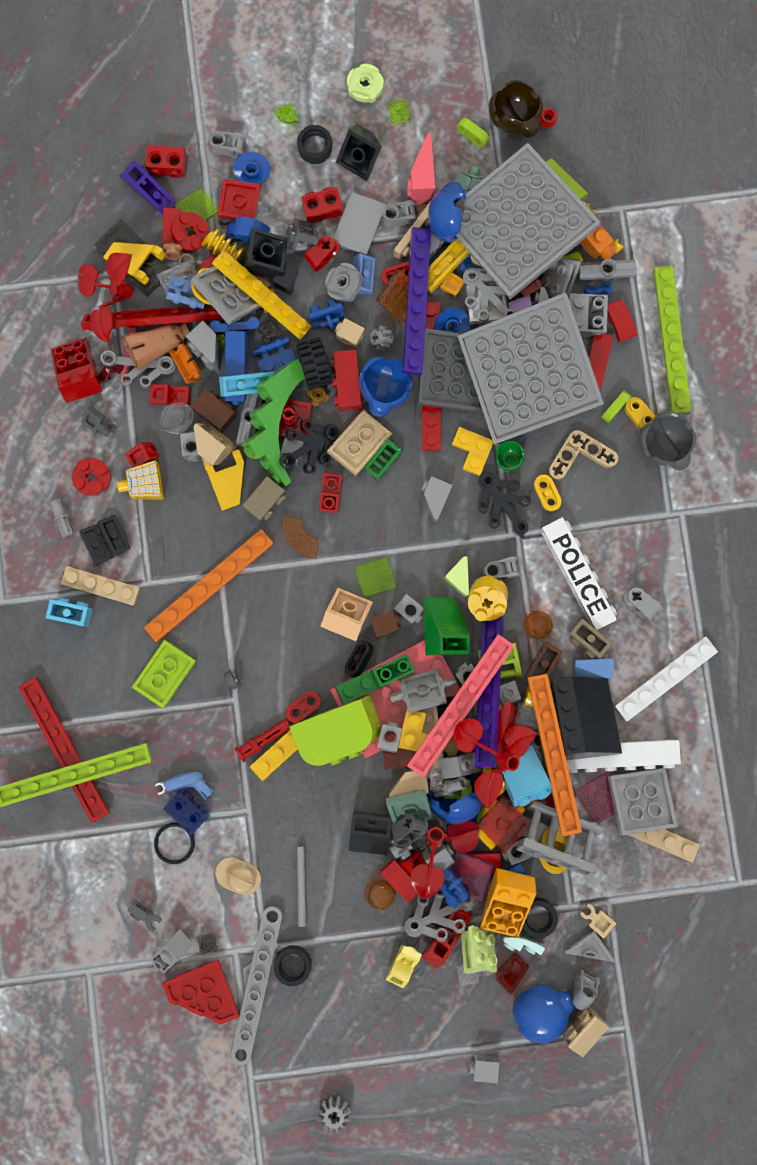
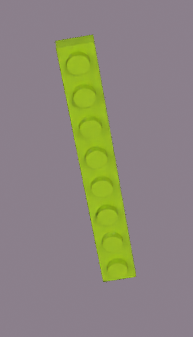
M673 266L654 267L653 276L670 411L679 414L690 413L691 403Z
M148 743L1 786L0 807L153 762Z

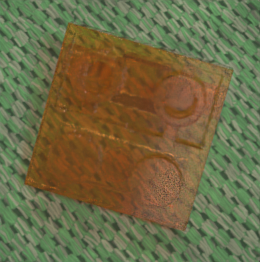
M396 270L375 300L399 324H404L406 320L408 277L401 270Z

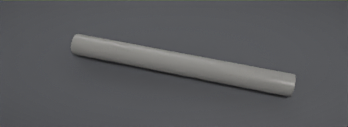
M297 846L298 927L306 926L305 846Z

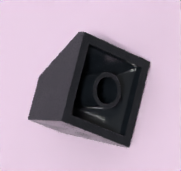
M356 124L348 129L336 163L368 181L382 146L374 133Z
M252 227L243 254L242 266L252 275L256 276L283 274L288 238Z

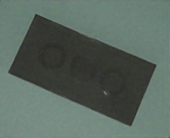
M120 219L94 245L105 255L113 242L146 243ZM150 253L139 269L147 274V277L150 279L148 283L144 285L128 273L126 277L148 297L173 273V270L164 261Z

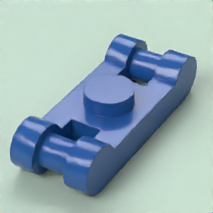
M251 317L246 322H239L237 320L230 325L228 323L220 324L218 321H212L209 328L214 333L254 330L259 326V320L256 317Z

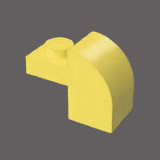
M401 945L385 980L404 988L409 982L412 971L422 954L418 953L413 947Z

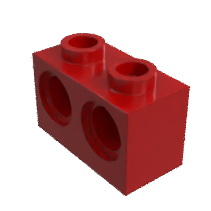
M147 145L145 167L149 175L154 177H161L163 175L170 176L171 178L186 176L187 154L184 147ZM160 160V163L153 164L155 161Z
M327 187L320 192H308L301 196L307 222L316 223L343 215V206L337 187ZM334 200L335 203L328 204L327 201ZM312 204L317 205L314 209L309 208Z

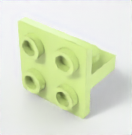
M473 925L469 926L468 931H464L461 934L464 973L470 974L480 971L497 972L494 933Z

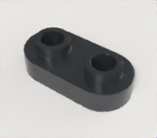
M362 640L355 646L345 664V673L356 678L363 673L374 652V647L371 643Z

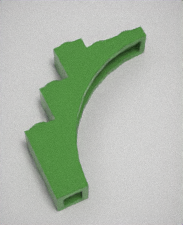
M298 359L289 361L256 385L259 396L266 402L249 414L252 425L259 431L242 443L245 454L251 459L260 458L261 465L269 471L271 480L278 486H287L291 483L285 468L279 463L281 455L278 436L279 423L286 401L297 384L305 378Z

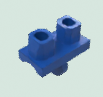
M332 299L326 303L327 308L320 309L319 305L310 307L309 316L313 329L328 326L330 331L334 330L333 324L345 319L342 304H338L335 299Z
M448 867L443 870L444 882L440 891L442 890L446 896L445 901L447 904L456 908L470 895L461 884L464 880L462 878L457 879Z

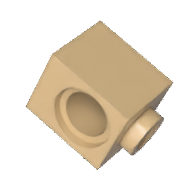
M345 318L342 323L339 322L335 329L336 339L357 350L365 335V328Z

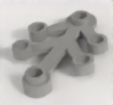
M469 268L464 272L463 281L468 285V297L465 299V305L468 309H473L477 305L475 298L476 287L481 291L480 311L478 312V319L481 322L489 320L488 300L503 314V317L517 312L514 309H509L496 296L506 295L499 286H486L482 282L494 281L487 273H481L477 268ZM471 274L476 275L474 279L469 278ZM473 300L474 304L469 305L468 301ZM486 313L487 317L481 318L480 315Z
M110 350L104 351L101 354V362L105 367L114 366L115 364L134 366L131 358L116 356ZM162 355L141 370L135 367L128 374H123L121 376V383L123 386L128 387L132 384L133 379L147 368H156L148 376L140 378L141 387L149 388L152 381L161 374L169 375L173 373L176 364L172 357ZM112 358L113 360L112 362L107 363L106 359ZM168 363L170 367L164 368L163 365ZM129 378L130 381L128 383L123 382V379ZM147 379L149 383L144 385L142 381Z
M436 893L430 914L422 918L424 908L429 904V898L426 899L425 903H421V898L418 896V905L414 917L409 918L405 922L406 933L411 937H419L423 934L436 938L439 942L446 941L447 931L444 928L435 930L427 927L432 923L452 929L456 933H463L465 930V922L463 920L453 921L444 917L460 909L464 911L472 910L475 906L474 896L468 893L470 895L468 898L471 902L465 903L463 901L456 908L448 905L440 909L445 895L444 893ZM417 924L418 928L413 929L411 928V925ZM461 924L463 928L457 929L456 925ZM442 932L445 934V937L440 938L438 934Z

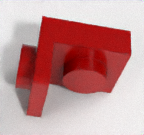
M140 442L125 453L132 468L160 458L157 448L152 442Z

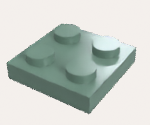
M425 790L386 798V805L393 824L400 821L407 814H412L417 819H433Z

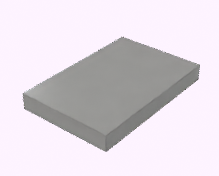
M352 192L333 239H336L343 249L356 254L367 255L381 222L383 209L386 204Z

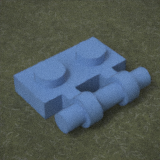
M173 275L169 276L166 299L172 300L175 304L183 303L190 305V308L193 309L196 307L204 308L205 303L201 302L192 292L190 280Z

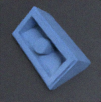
M361 253L353 257L352 263L363 276L358 294L372 295L376 258Z
M614 659L573 660L574 677L613 678Z

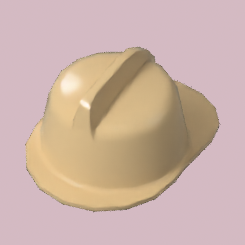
M225 858L216 867L215 875L218 883L237 894H252L260 886L261 876L258 869L238 858Z

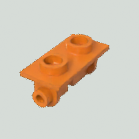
M182 343L177 346V350L169 351L186 384L201 381L202 372L195 360H190L192 355L187 345Z

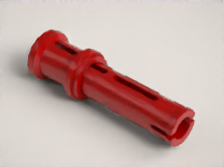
M285 718L258 737L249 738L247 743L240 747H235L237 754L245 762L254 753H259L263 746L288 731L290 724Z

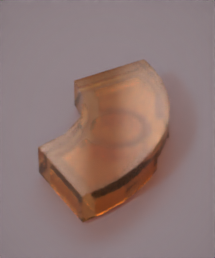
M282 517L283 532L290 546L299 554L310 559H316L318 540L310 538L304 532L302 520Z

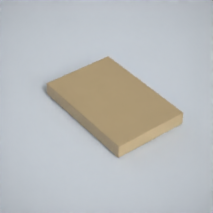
M363 409L331 445L327 453L353 475L357 476L384 442L391 437L392 433Z

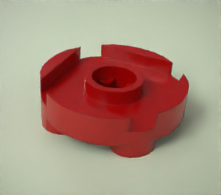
M183 212L173 221L171 236H173L175 244L182 246V250L192 252L203 247L201 244L209 233V226L198 214ZM192 228L194 235L187 236L188 232L185 229Z
M96 458L79 460L72 472L73 486L86 496H98L110 486V470L101 460ZM94 472L93 474L96 476V479H92V482H89L87 476Z

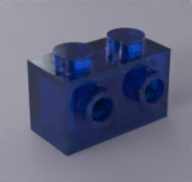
M180 790L163 810L192 836L210 817L208 814L209 810L201 803L198 805L193 800L195 797L189 791L185 790L184 792Z

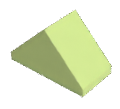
M467 556L463 557L444 577L464 597L469 595Z

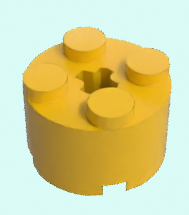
M483 576L476 579L470 588L468 607L478 621H492L505 614L508 600L507 586L503 581H499L493 576Z

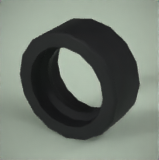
M310 125L300 131L297 137V147L301 158L310 164H320L330 157L332 153V138L326 128L320 125ZM311 136H320L325 140L326 147L319 153H310L305 150V140Z
M534 898L531 908L535 906L546 908L550 915V921L545 928L534 929L528 924L526 918L522 928L527 934L535 938H543L549 936L555 930L558 916L555 908L549 901L543 898Z
M298 945L284 947L277 954L274 961L276 978L287 986L302 984L311 972L312 960L309 953ZM289 954L299 955L304 961V970L297 977H288L282 971L281 962Z

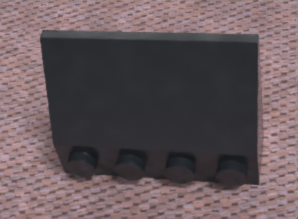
M565 677L552 679L550 688L566 760L622 754L608 678Z

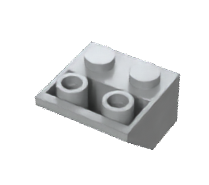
M570 293L569 300L582 338L606 333L608 295Z
M202 321L186 335L189 341L187 345L197 358H201L203 364L210 371L214 370L218 374L220 372L221 344L216 334Z

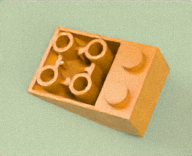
M496 868L490 884L480 929L518 938L536 896L535 877Z

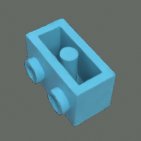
M58 597L57 601L50 599L45 618L89 628L93 609L88 608L87 603L77 601L75 605L70 604V600Z

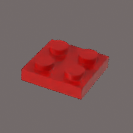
M223 179L217 213L218 218L236 220V217H248L256 219L261 185Z

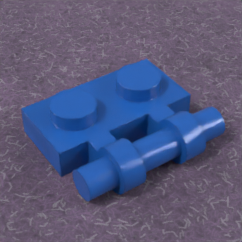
M288 337L276 338L274 342L266 345L263 343L258 348L253 349L255 357L262 354L264 358L257 361L261 373L277 371L289 361L296 359L292 348L284 350L283 346L290 344ZM278 348L279 353L272 356L268 355L267 352Z

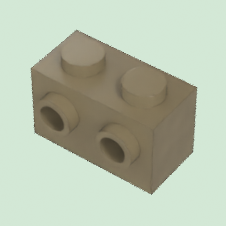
M266 477L243 504V507L260 522L268 521L274 513L272 510L285 501L286 492L269 477Z
M583 619L578 620L566 634L570 637L568 640L576 647L581 646L585 650L583 653L591 659H600L613 644Z

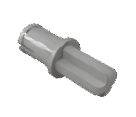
M61 499L51 501L49 504L55 517L54 522H57L62 537L71 536L73 531L68 521L69 515L65 513Z
M459 777L452 781L446 780L443 785L433 788L432 792L435 798L445 795L452 796L458 791L465 790L468 783L464 777Z

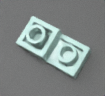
M505 934L501 936L504 941L503 945L512 951L514 949L521 951L524 945V948L533 955L536 952L542 955L545 950L543 944L523 935H519L518 938Z

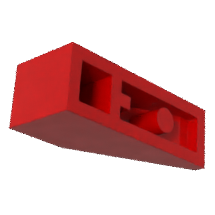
M460 909L446 918L453 921L461 919L465 922L466 927L472 914ZM457 924L456 928L461 929L463 928V926L461 924ZM439 926V928H444L447 931V940L439 942L436 938L432 937L422 952L421 958L434 968L444 965L462 933H456L452 929ZM441 932L438 934V936L440 938L445 937V934Z

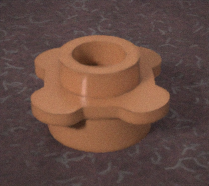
M169 243L163 245L165 257L170 260H178L183 254L181 252L182 246Z

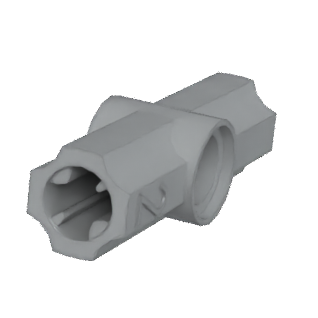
M604 259L601 262L581 263L577 274L579 281L596 279L609 281L611 278L635 277L637 266L635 259L616 261ZM607 267L610 269L611 272L607 273L603 270V268Z
M258 393L247 394L236 440V444L244 447L242 443L256 432V428L252 425L251 421H247L245 418L262 405L263 399Z

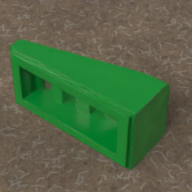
M387 439L364 469L379 480L403 450L391 439ZM388 446L396 452L394 455L386 449ZM384 452L391 459L388 461L381 453ZM376 459H381L386 465L382 466ZM374 463L381 471H376L371 465Z

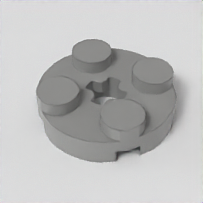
M341 263V266L333 267L329 271L325 280V286L327 287L328 294L336 301L351 302L355 299L361 288L363 276L352 264ZM347 278L346 284L342 286V284H340L341 281H345V279Z

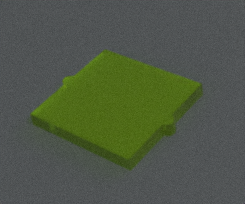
M202 187L174 204L177 209H182V213L192 212L198 214L205 221L218 213L212 203V199L206 195Z
M387 558L355 567L359 578L358 584L361 585L364 597L396 588L392 575L393 571L390 569Z

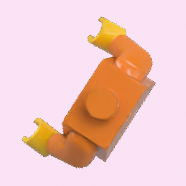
M589 203L586 204L587 208L594 213V210H591L589 207ZM602 225L580 242L594 260L599 256L607 260L624 248V245L619 244L618 239L613 242L612 237Z

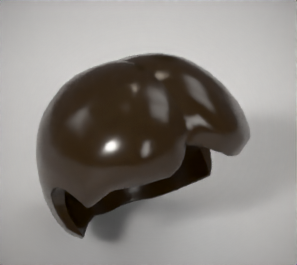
M511 80L504 85L502 90L495 92L491 96L489 115L493 124L499 130L513 135L521 134L527 138L535 136L539 131V119L543 110V101L540 95H536L533 87L520 80Z

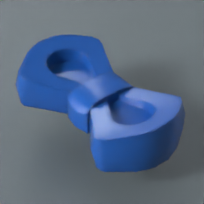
M604 282L597 287L586 285L584 288V294L609 295L612 292V285L609 282Z

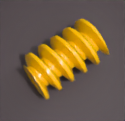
M218 228L210 231L201 246L207 245V250H213L214 256H217L224 250L239 262L244 248L242 247L237 250L238 243H234L231 246V238L225 241V233L219 236Z

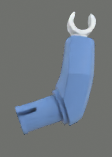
M200 772L179 774L155 785L163 787V791L157 793L159 795L166 791L171 792L182 788L194 787L205 800L214 792L203 780V774Z

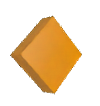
M451 273L442 282L440 289L456 298L465 283L462 278Z

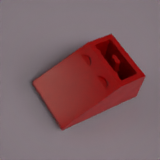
M87 338L51 349L57 386L66 403L102 392L100 378Z

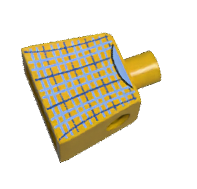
M156 461L126 470L127 480L117 481L118 491H129L132 499H164L160 467Z

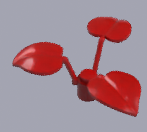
M115 252L108 257L106 272L110 276L109 280L113 285L98 283V271L90 264L82 265L78 271V288L82 295L92 296L96 286L110 289L111 296L116 298L100 305L99 310L95 309L91 314V328L94 334L105 342H110V334L113 327V314L107 306L116 302H122V299H130L133 294L132 286L123 283L129 270L132 254Z
M468 718L459 721L455 726L453 738L457 748L469 753L476 744L478 747L496 755V762L501 767L492 769L491 773H481L475 782L476 796L489 809L496 801L503 787V776L498 772L505 773L506 770H517L520 765L519 757L525 754L537 733L522 725L509 727L503 736L506 744L504 746L505 751L498 753L478 742L483 734L482 725L479 721Z
M471 821L461 824H450L447 828V833L450 837L444 834L443 830L438 827L427 830L423 836H428L427 842L432 847L429 866L425 864L417 865L412 870L410 878L411 884L420 898L427 899L434 896L441 889L444 882L442 869L432 867L435 849L440 847L445 839L447 841L452 840V847L456 851L466 853L473 850L480 839L478 837L480 825Z

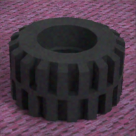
M316 337L297 343L296 350L307 387L311 390L332 384L333 377L322 340Z

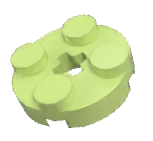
M370 64L359 65L360 67L353 68L348 74L347 88L349 96L359 102L373 103L383 91V76L379 73L377 67ZM365 80H368V84L370 85L364 87L360 83L364 82Z

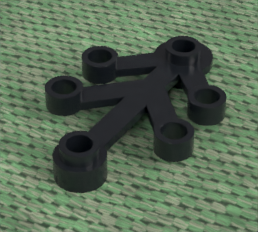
M306 419L300 422L301 430H312L321 435L315 438L297 432L296 429H288L285 432L287 440H298L306 444L292 453L282 454L279 458V463L283 468H292L296 464V459L310 451L308 463L304 464L303 470L306 474H312L316 471L315 464L320 444L325 441L323 453L319 454L318 462L325 465L331 461L327 450L339 438L340 430L333 423L321 426ZM305 422L308 423V428H305ZM291 431L294 434L293 438L290 437ZM323 456L326 457V461H325V462H324L323 459H322ZM285 457L288 459L287 464L284 462ZM308 465L312 467L311 471L308 470Z
M492 472L482 473L478 479V484L482 488L481 500L477 506L478 511L486 513L489 510L488 497L491 492L494 496L492 516L488 522L489 526L493 529L499 527V515L502 508L514 524L512 527L513 532L518 536L526 534L529 528L527 522L519 519L509 503L528 507L532 501L531 497L528 495L521 497L501 493L497 487L509 488L510 491L516 492L520 488V482L516 479L511 481L497 479ZM490 478L491 483L486 484L484 479ZM515 482L518 487L513 489L511 483ZM527 498L529 500V503L524 504L522 502V499ZM485 504L487 509L481 510L480 505ZM491 520H497L498 524L493 526ZM523 524L524 530H519L518 525Z

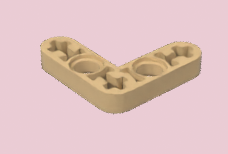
M576 430L566 439L549 467L548 475L552 480H561L578 453L583 454L605 468L614 467L618 462V455L615 451L587 434ZM579 436V441L584 443L585 440H587L588 443L584 446V449H582L581 447L583 444L580 442L574 444V439L572 437ZM595 445L598 448V452L590 454L588 446ZM604 450L605 452L602 455L606 457L611 455L613 462L606 463L607 459L601 456L600 459L597 457ZM562 452H571V460H564ZM561 462L564 464L560 469L562 475L558 474L555 476L553 468L556 469Z

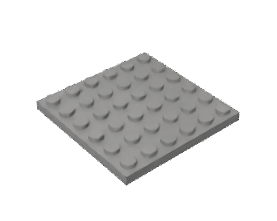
M529 143L524 145L466 193V200L459 199L454 203L457 208L461 209L462 215L461 230L455 237L458 238V241L509 299H512L601 226L599 219Z
M566 292L458 335L494 444L605 405Z

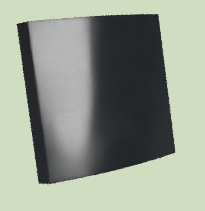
M115 514L97 521V524L79 530V534L94 566L113 559L131 549Z

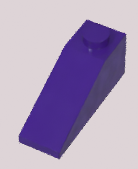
M135 160L119 175L133 191L162 215L163 207L172 208L177 203Z

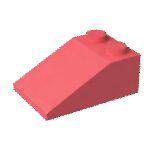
M431 133L427 134L411 170V178L407 179V198L415 201L416 205L429 204L435 193Z

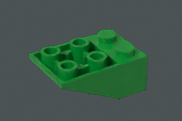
M424 597L425 655L457 656L471 654L470 634L456 599Z

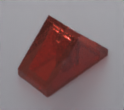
M515 952L494 973V976L498 983L511 995L529 966Z

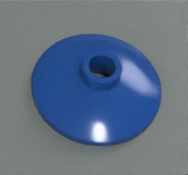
M247 152L235 160L233 173L237 181L261 185L269 177L270 165L263 155L256 152Z
M458 308L445 309L437 316L434 330L460 334L470 331L469 318L464 311ZM449 323H452L451 329L447 328Z

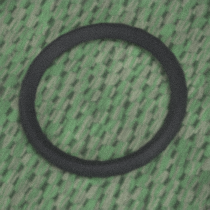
M166 824L155 835V852L165 863H183L194 851V835L183 824ZM170 827L184 829L191 840L188 854L179 860L165 858L158 848L159 836L165 829Z

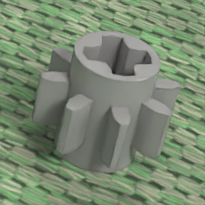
M379 326V329L374 328L370 340L372 346H376L378 350H385V347L390 348L394 336L392 330H387L386 326Z
M391 838L392 844L389 845V848L396 859L401 856L402 860L411 856L409 851L413 849L412 845L401 849L396 848L394 840Z

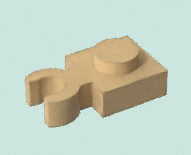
M586 903L587 907L590 908V912L584 914L580 910V915L584 919H590L588 925L602 938H605L616 925V922L601 909L595 913L594 907L590 903Z

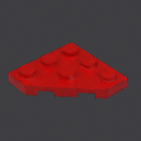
M219 959L162 983L170 1003L187 1008L188 1011L214 1020L213 1022L220 1025L240 1016Z

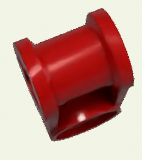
M323 236L317 245H314L305 252L303 257L313 270L317 272L325 267L339 252L340 244L336 239Z

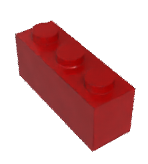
M356 350L333 352L334 358H330L331 370H335L336 374L333 377V388H337L338 394L334 395L335 407L339 406V412L362 410Z

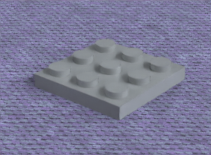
M215 266L194 275L190 280L228 325L261 308L256 301Z
M665 768L608 777L620 836L678 827Z

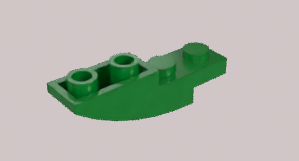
M405 654L340 684L335 689L344 705L415 672L408 655Z

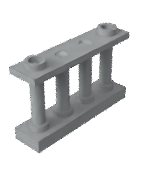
M538 800L532 801L526 806V810L534 813L528 837L517 843L516 850L587 877L597 873L598 865L591 863L590 856L594 837L604 833L605 828L599 826L597 822L585 821L579 818L582 831L587 833L583 855L579 859L572 854L576 834L567 835L564 851H558L554 847L559 824L556 809L546 806L544 802ZM541 815L551 819L547 841L544 845L537 843L536 840Z

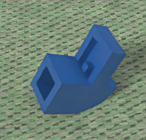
M236 217V221L228 223L225 240L231 238V243L240 241L247 243L252 227L266 232L270 231V227L256 219Z

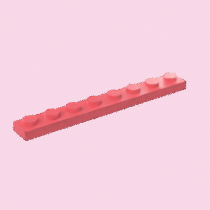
M499 634L496 636L407 766L424 778L453 736L456 724L464 720L515 645Z

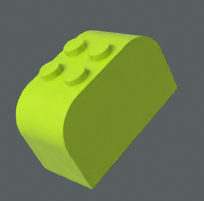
M370 695L289 726L301 757L304 761L314 766H321L327 763H331L332 766L347 759V756L349 759L357 757L365 752L364 749L373 744L381 733V722Z

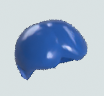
M455 181L448 182L443 189L433 196L428 209V223L431 231L437 238L448 243L455 242L458 239L455 236L461 230V209L457 208L454 203L459 199L466 200V191L462 188L461 184Z
M374 357L367 361L361 369L359 375L360 391L364 399L369 403L371 413L377 417L385 416L391 409L403 404L410 394L412 376L411 374L402 373V360L397 358L387 360L383 357Z
M467 775V780H469L472 786V793L467 794L461 799H445L443 796L439 798L434 797L432 790L437 786L443 785L444 779L441 778L437 785L432 787L429 793H426L430 807L436 816L450 824H461L474 818L482 806V802L476 796L474 789L477 778Z
M535 985L518 995L514 1001L512 1011L520 1034L531 1042L544 1044L553 1042L562 1036L568 1026L569 1015L573 1012L575 1005L573 1004V997L569 993L564 991L557 992L545 985Z

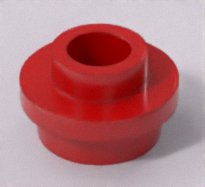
M551 108L542 110L539 119L540 124L547 128L554 126L557 122L556 112Z

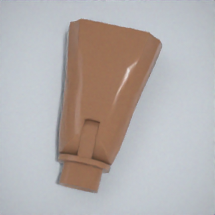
M174 324L124 335L122 340L136 369L141 370L160 356L184 343V340L187 339L186 335L190 332L186 324L179 326Z

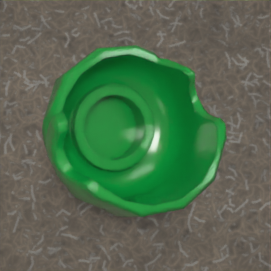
M513 440L503 441L497 447L496 462L502 470L509 472L518 470L524 463V450L518 442Z

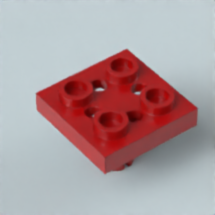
M287 399L281 415L282 420L279 423L278 437L285 438V432L288 429H296L297 432L307 435V431H302L299 423L301 420H310L312 403ZM307 422L304 424L305 428H308ZM291 431V432H290V437H293L294 434H293V432Z

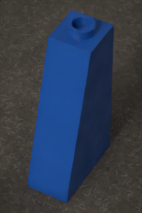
M225 331V376L248 374L249 332ZM247 394L225 396V401H230L231 405H242V401L246 400Z

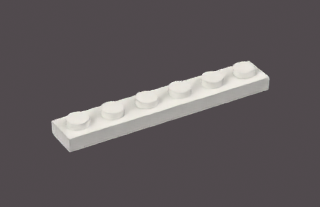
M703 637L614 706L625 722L629 721L718 651L707 637Z

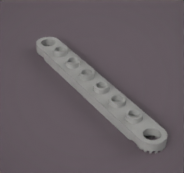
M275 905L267 907L262 915L233 1043L231 1059L239 1066L246 1065L252 1055L282 921V911ZM269 911H275L278 914L276 921H270L267 918ZM239 1049H243L247 1053V1057L243 1060L236 1057V1051Z

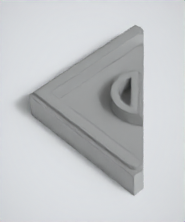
M593 929L564 950L566 954L615 962V959Z

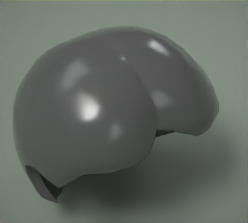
M666 411L657 414L652 421H649L642 427L639 435V444L643 454L654 463L670 466L674 470L681 471L690 465L691 453L696 445V434L686 417L676 412Z

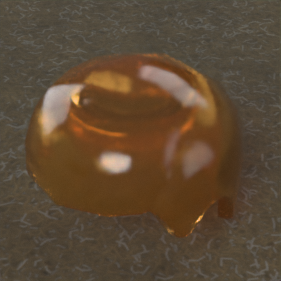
M533 611L525 616L523 628L530 638L541 640L550 635L553 629V622L551 617L545 612Z
M373 879L366 885L364 896L371 907L384 910L394 903L396 893L387 880Z

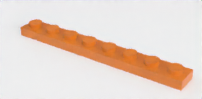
M262 529L259 530L148 623L144 629L155 642L160 641L272 547L274 543Z
M548 675L528 677L527 681L547 773L551 783L561 836L581 833V824Z

